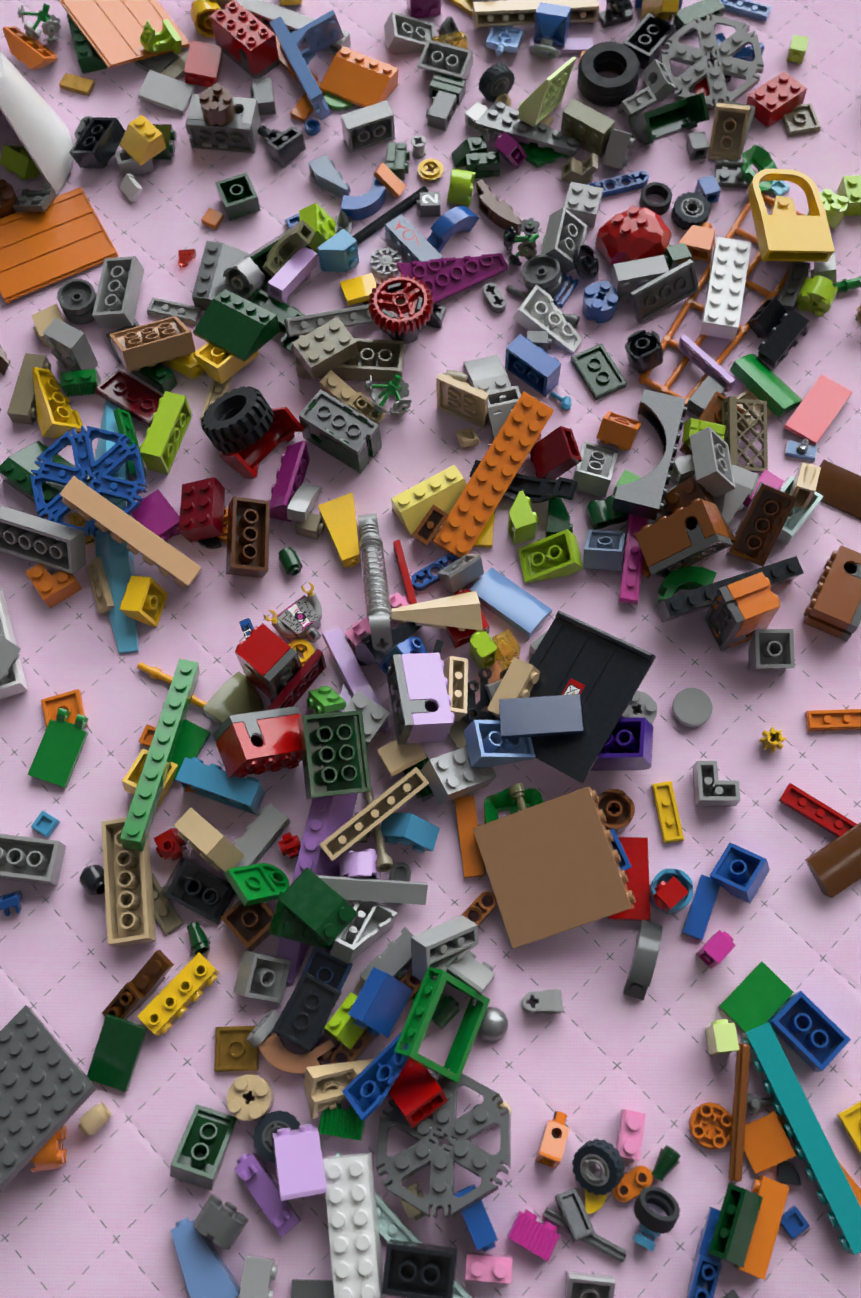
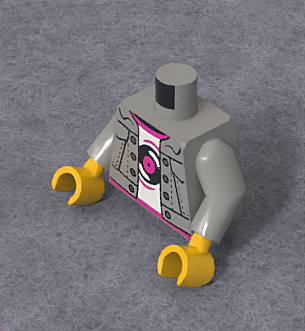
M308 582L311 587L309 591H306L303 585L301 587L302 591L308 594L307 597L303 595L278 615L274 610H269L272 618L269 619L267 615H264V620L271 621L272 626L281 636L290 639H305L308 636L312 642H316L321 637L317 629L321 626L322 609L316 593H313V584Z

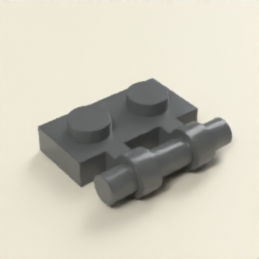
M728 159L715 161V167H721V169L715 170V179L719 187L748 189V185L741 179L743 160L728 161ZM727 168H736V170H727Z

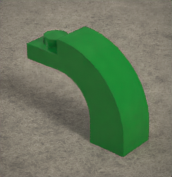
M688 566L673 571L660 585L658 594L661 595L657 603L674 596L681 590H693L712 584L717 572L698 566Z

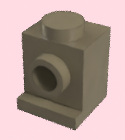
M418 1181L405 1188L419 1198H425L422 1190L418 1192L416 1189L420 1186ZM400 1199L409 1219L414 1217L416 1221L425 1216L424 1213Z

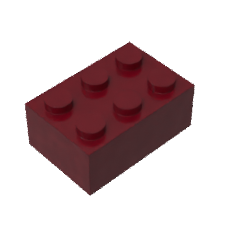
M215 477L182 484L179 533L189 542L223 535L225 487Z

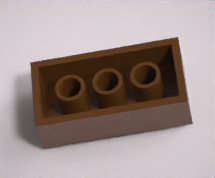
M694 475L666 493L665 501L672 514L674 510L681 507L685 508L690 505L691 501L699 498L716 504L711 494L695 481ZM717 507L720 516L723 520V523L725 525V528L728 532L729 538L731 539V542L734 543L737 540L735 539L728 524L726 523L719 508Z
M235 496L228 504L226 574L263 578L268 572L270 501Z

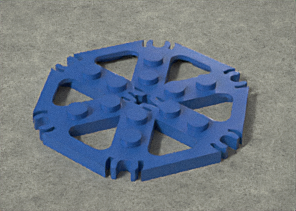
M81 426V433L77 434L74 428L71 432L68 430L37 457L38 461L34 462L40 468L38 470H31L35 476L30 474L37 514L43 519L49 516L47 519L49 521L82 530L86 537L91 538L90 532L94 537H97L96 531L98 528L95 527V522L93 520L89 522L86 520V525L83 527L64 523L63 518L71 509L64 505L60 493L46 504L42 490L43 483L49 481L66 486L71 478L75 476L87 485L86 482L89 476L91 478L90 488L101 496L105 495L127 501V506L122 511L128 515L141 505L140 502H143L144 499L138 496V493L147 492L144 488L147 487L140 450L135 443L128 446L132 442L129 437L87 426L86 431ZM95 438L115 442L113 447L95 461L92 441ZM70 445L72 446L76 468L52 462V459L63 448ZM126 461H134L137 474L135 482L110 476Z

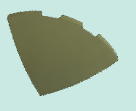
M237 672L225 682L203 707L204 715L220 724V726L231 715L263 711L262 701L255 686L240 672Z

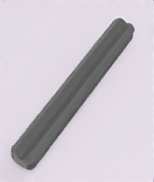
M547 1207L543 1213V1219L569 1233L562 1215ZM596 1233L581 1239L619 1262H623L626 1258V1250Z

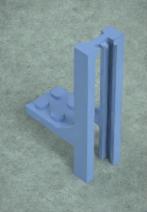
M332 10L291 34L281 16L274 19L270 24L321 121L330 116L331 112L307 65L317 52L344 38L337 17ZM303 39H306L309 48L300 52L298 46Z

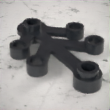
M489 668L480 669L478 672L480 678V700L477 703L475 692L478 691L479 684L474 680L468 682L467 714L463 717V720L468 724L473 720H495L496 718L490 712L481 711L490 704L486 689L488 679L492 675ZM508 668L500 672V680L504 678ZM483 671L487 672V677L483 675ZM471 683H472V684L474 685V687H475L474 690H472V689L470 688V684H471ZM471 711L474 712V718L470 715Z

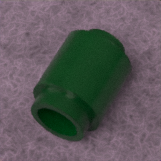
M291 547L280 550L278 559L285 573L291 576L299 574L303 565L296 551L292 550Z

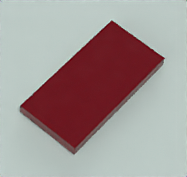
M119 369L95 388L96 394L118 408L129 412L132 417L148 427L151 426L153 414L157 412L159 400L163 397Z
M317 649L270 704L268 710L294 707L326 668L322 651Z

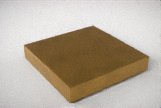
M256 1026L216 1027L214 1072L258 1071L259 1047H253L246 1040Z

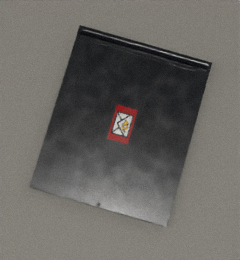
M558 610L554 621L529 661V664L534 665L540 671L539 680L531 689L530 697L580 694L583 734L531 737L535 758L583 784L656 656Z

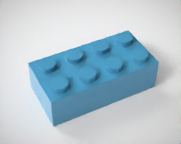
M185 757L175 779L183 789H187V786L190 785L191 789L196 791L193 792L195 794L257 815L265 796V791L262 785L258 783V779L250 776L247 779L229 778L227 772L221 770L222 767L211 763L209 766L203 764V761L196 757H192V759Z

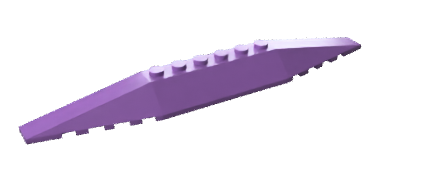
M344 681L340 697L346 701L347 706L352 699V695ZM358 793L312 799L292 883L306 867L316 875L339 877V859L343 856V853L335 860L330 861L318 844L351 819ZM281 937L277 957L291 960L286 983L293 984L310 944Z

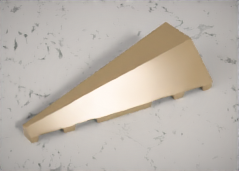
M476 591L391 609L390 619L398 620V623L402 624L408 621L415 622L418 626L446 629V626L457 627L459 631H465V629H473L480 633L483 631L480 602Z
M375 1058L306 1067L304 1088L312 1119L319 1117L318 1113L328 1107L331 1110L336 1108V1103L346 1098L342 1090Z

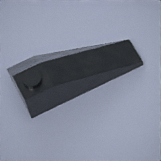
M407 622L392 627L393 644L390 649L385 651L374 649L370 633L360 638L361 642L356 645V659L359 665L365 666L379 663L399 643L404 642L422 626L416 625L415 622Z

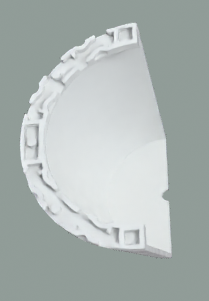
M0 51V109L45 179V182L42 184L44 189L53 188L56 195H58L68 181L67 176L68 173L72 172V162H74L73 157L69 153L73 147L69 130L60 117Z

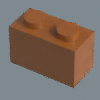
M433 504L412 534V537L427 547L448 517V514Z

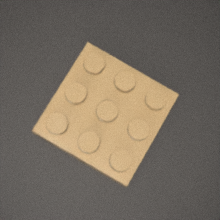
M439 373L436 378L437 408L485 428L488 422L489 394L482 389L471 387L466 382L455 380L450 375Z

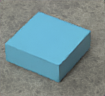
M773 181L771 189L767 192L774 197L776 195L783 196L789 191L790 186L784 181Z

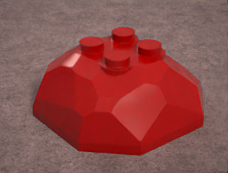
M631 206L628 210L614 215L599 228L595 246L608 264L613 267V264L663 255L672 234L657 213L646 207L638 208V206Z

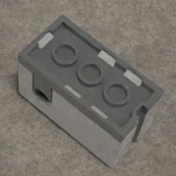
M192 94L185 123L187 133L190 134L191 148L255 153L259 136L258 128L261 126L257 99L233 97L235 106L233 121L225 126H219V124L212 126L203 118L199 94Z

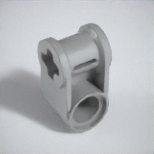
M561 990L528 992L521 1001L522 1009L528 1014L562 1013ZM530 998H532L533 1002L537 1003L533 1008H531L530 1004L526 1003Z

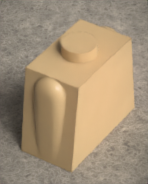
M57 303L31 315L35 323L33 330L36 336L41 338L45 347L49 346L43 335L46 328L55 318L65 322Z
M802 462L795 475L790 495L797 498L794 506L806 509L816 491L821 467Z

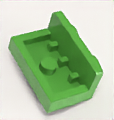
M322 686L319 689L308 691L307 707L314 714L343 710L346 707V701L331 687Z

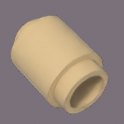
M103 1102L98 1105L95 1104L79 1119L80 1124L78 1127L85 1136L88 1134L93 1136L109 1122L112 1113Z

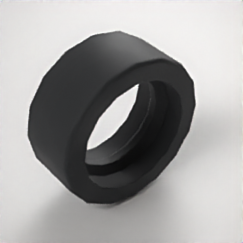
M659 182L645 185L641 190L640 208L646 207L658 215L666 213L670 208L672 200L671 189ZM656 194L662 196L665 201L656 204L648 201L646 197Z
M649 1186L639 1193L634 1204V1213L638 1221L645 1228L655 1233L664 1234L673 1229L679 1218L680 1208L675 1198L666 1190ZM646 1203L660 1207L667 1216L656 1214Z

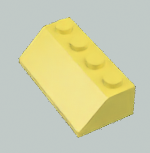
M454 464L391 498L392 509L409 535L412 536L433 504L449 515L467 484Z

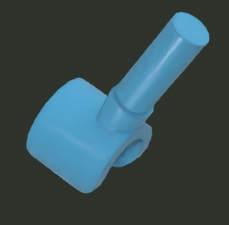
M554 392L550 393V396L561 402L560 406L562 409H570L572 403L569 396L562 397Z

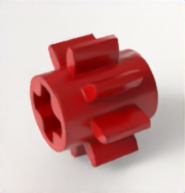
M291 832L281 835L283 840L279 841L278 844L282 855H288L290 859L299 856L298 850H300L301 843L298 836H292Z

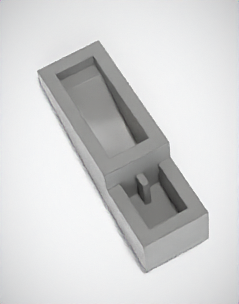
M307 483L302 484L288 505L287 518L306 523L309 513H312L322 487Z

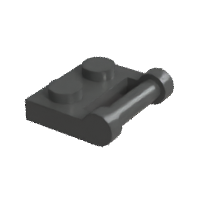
M53 188L31 191L23 189L21 197L17 199L13 208L15 212H44L56 196L55 190Z

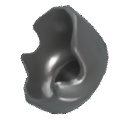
M487 1007L477 1033L479 1038L488 1043H495L501 1040L508 1028V1020L505 1013L497 1007Z

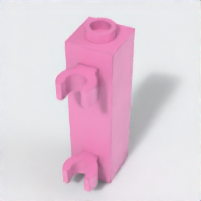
M398 592L390 596L391 609L410 605L407 597H402ZM366 616L360 622L357 621L345 633L347 642L355 651L356 645L361 642L360 638L368 633L371 634L368 617ZM390 619V627L392 628L398 623V620Z

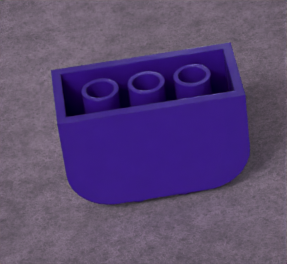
M645 717L621 718L591 770L638 771L650 769L652 766L653 725Z

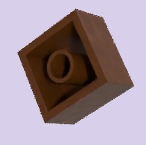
M239 900L220 918L249 951H253L270 935L268 932L274 913L264 902L244 906L242 901Z

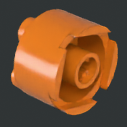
M66 1125L62 1126L29 1161L35 1164V1167L31 1168L32 1172L61 1169L62 1164L67 1163V1149H63V1140L67 1138Z

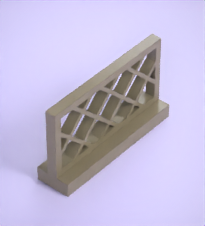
M728 396L722 400V425L726 426L724 441L729 447L731 464L738 466V458L742 456L747 464L738 467L751 472L763 473L765 469L768 470L767 401L737 399L736 396ZM737 404H742L746 409L742 415L737 410ZM755 405L761 406V414L759 416L752 410ZM748 412L755 419L751 424L744 418ZM740 420L747 427L743 432L737 428V423ZM756 422L761 426L759 434L752 427ZM748 430L755 436L751 442L744 435ZM740 438L747 445L743 450L737 445V441ZM756 440L762 444L760 451L753 446ZM748 448L755 454L751 460L744 453ZM757 457L762 461V468H757L753 463Z

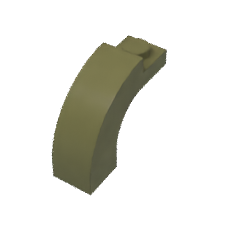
M304 220L294 225L269 251L266 256L267 260L262 268L273 278L297 251L309 245L315 231Z

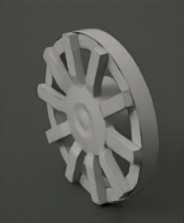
M389 247L379 248L371 255L370 266L373 272L380 276H391L398 272L397 267L394 270L392 269L393 265L396 266V263L393 261L399 260V262H402V259L397 250L395 251Z

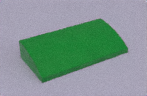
M749 354L737 359L729 370L760 401H767V408L778 418L799 406L802 402V399L755 354Z

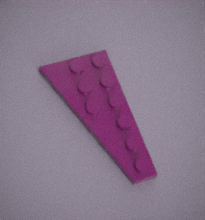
M501 253L484 254L476 257L464 256V258L451 257L429 259V261L396 263V267L399 273L403 274V277L410 275V279H413L416 276L417 281L422 280L423 284H427V288L430 289L433 296V304L509 269Z

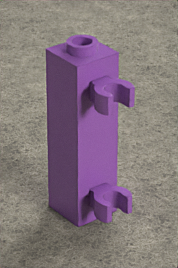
M246 1153L236 1161L239 1165L234 1170L279 1235L283 1237L300 1223L302 1219L288 1200L281 1201L278 1185L255 1153L250 1155Z

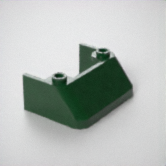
M704 92L628 118L631 129L639 142H644V145L653 143L656 137L685 127L690 130L698 127L697 123L710 120Z

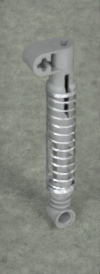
M377 513L359 515L361 535L359 549L362 561L366 614L370 623L374 649L385 651L390 649L393 643L390 627L392 612L389 601L383 542L379 536Z

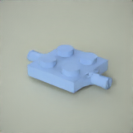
M492 26L486 41V48L496 50L497 56H501L503 51L517 53L523 37V29L512 26Z

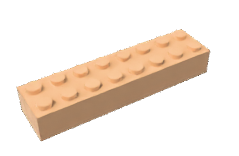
M75 476L71 478L61 491L60 496L63 498L62 502L71 510L75 508L79 510L78 513L88 522L93 520L95 522L94 525H96L95 527L102 532H110L113 540L119 544L124 542L130 552L134 555L138 553L142 555L143 561L148 565L153 566L155 564L159 567L158 570L167 578L169 575L173 577L174 583L182 589L184 587L189 589L202 571L201 566Z

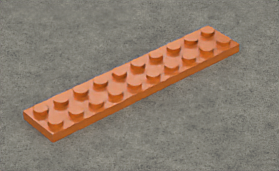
M523 391L432 541L433 544L459 558L469 554L554 412V409Z

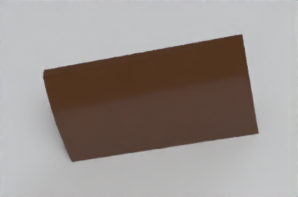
M823 459L819 466L821 470L816 487V492L823 496L820 502L861 520V476Z
M760 482L734 535L737 541L728 547V552L763 567L797 498L771 485Z
M861 822L805 859L823 895L833 898L861 879Z

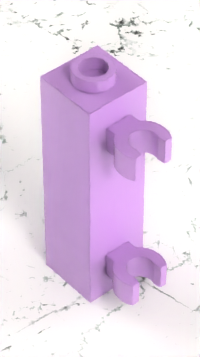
M306 247L297 251L268 282V295L281 303L283 301L286 303L288 296L303 280L307 281L311 276L310 272L317 266V253Z

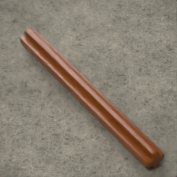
M739 1043V1050L736 1051L728 1175L729 1180L734 1182L742 1180L750 1058V1045Z

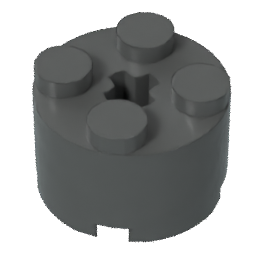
M211 1194L193 1226L203 1236L206 1237L208 1235L211 1237L213 1243L229 1250L249 1219L239 1212L236 1213L238 1208L232 1203L226 1201L223 1204L219 1197Z

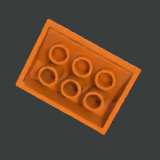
M342 47L334 56L319 88L321 91L364 108L385 101L398 86V68L349 48Z

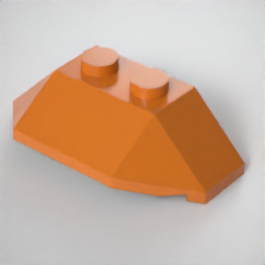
M3 27L10 53L17 60L27 65L29 69L45 68L57 61V54L37 39L29 37L18 27Z

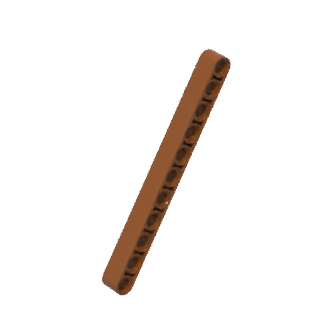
M490 891L481 893L462 913V916L467 918L470 913L478 914L479 919L474 923L479 927L496 908L497 900L495 894ZM488 897L492 899L493 904L490 907H485L481 902L482 899ZM412 968L400 980L401 983L413 990L406 1005L419 991L422 981L418 985L410 982V978L413 975ZM365 1029L359 1037L363 1042L361 1048L357 1050L349 1049L341 1044L332 1054V1064L336 1063L337 1056L342 1053L346 1054L347 1062L356 1061L377 1037L368 1033Z

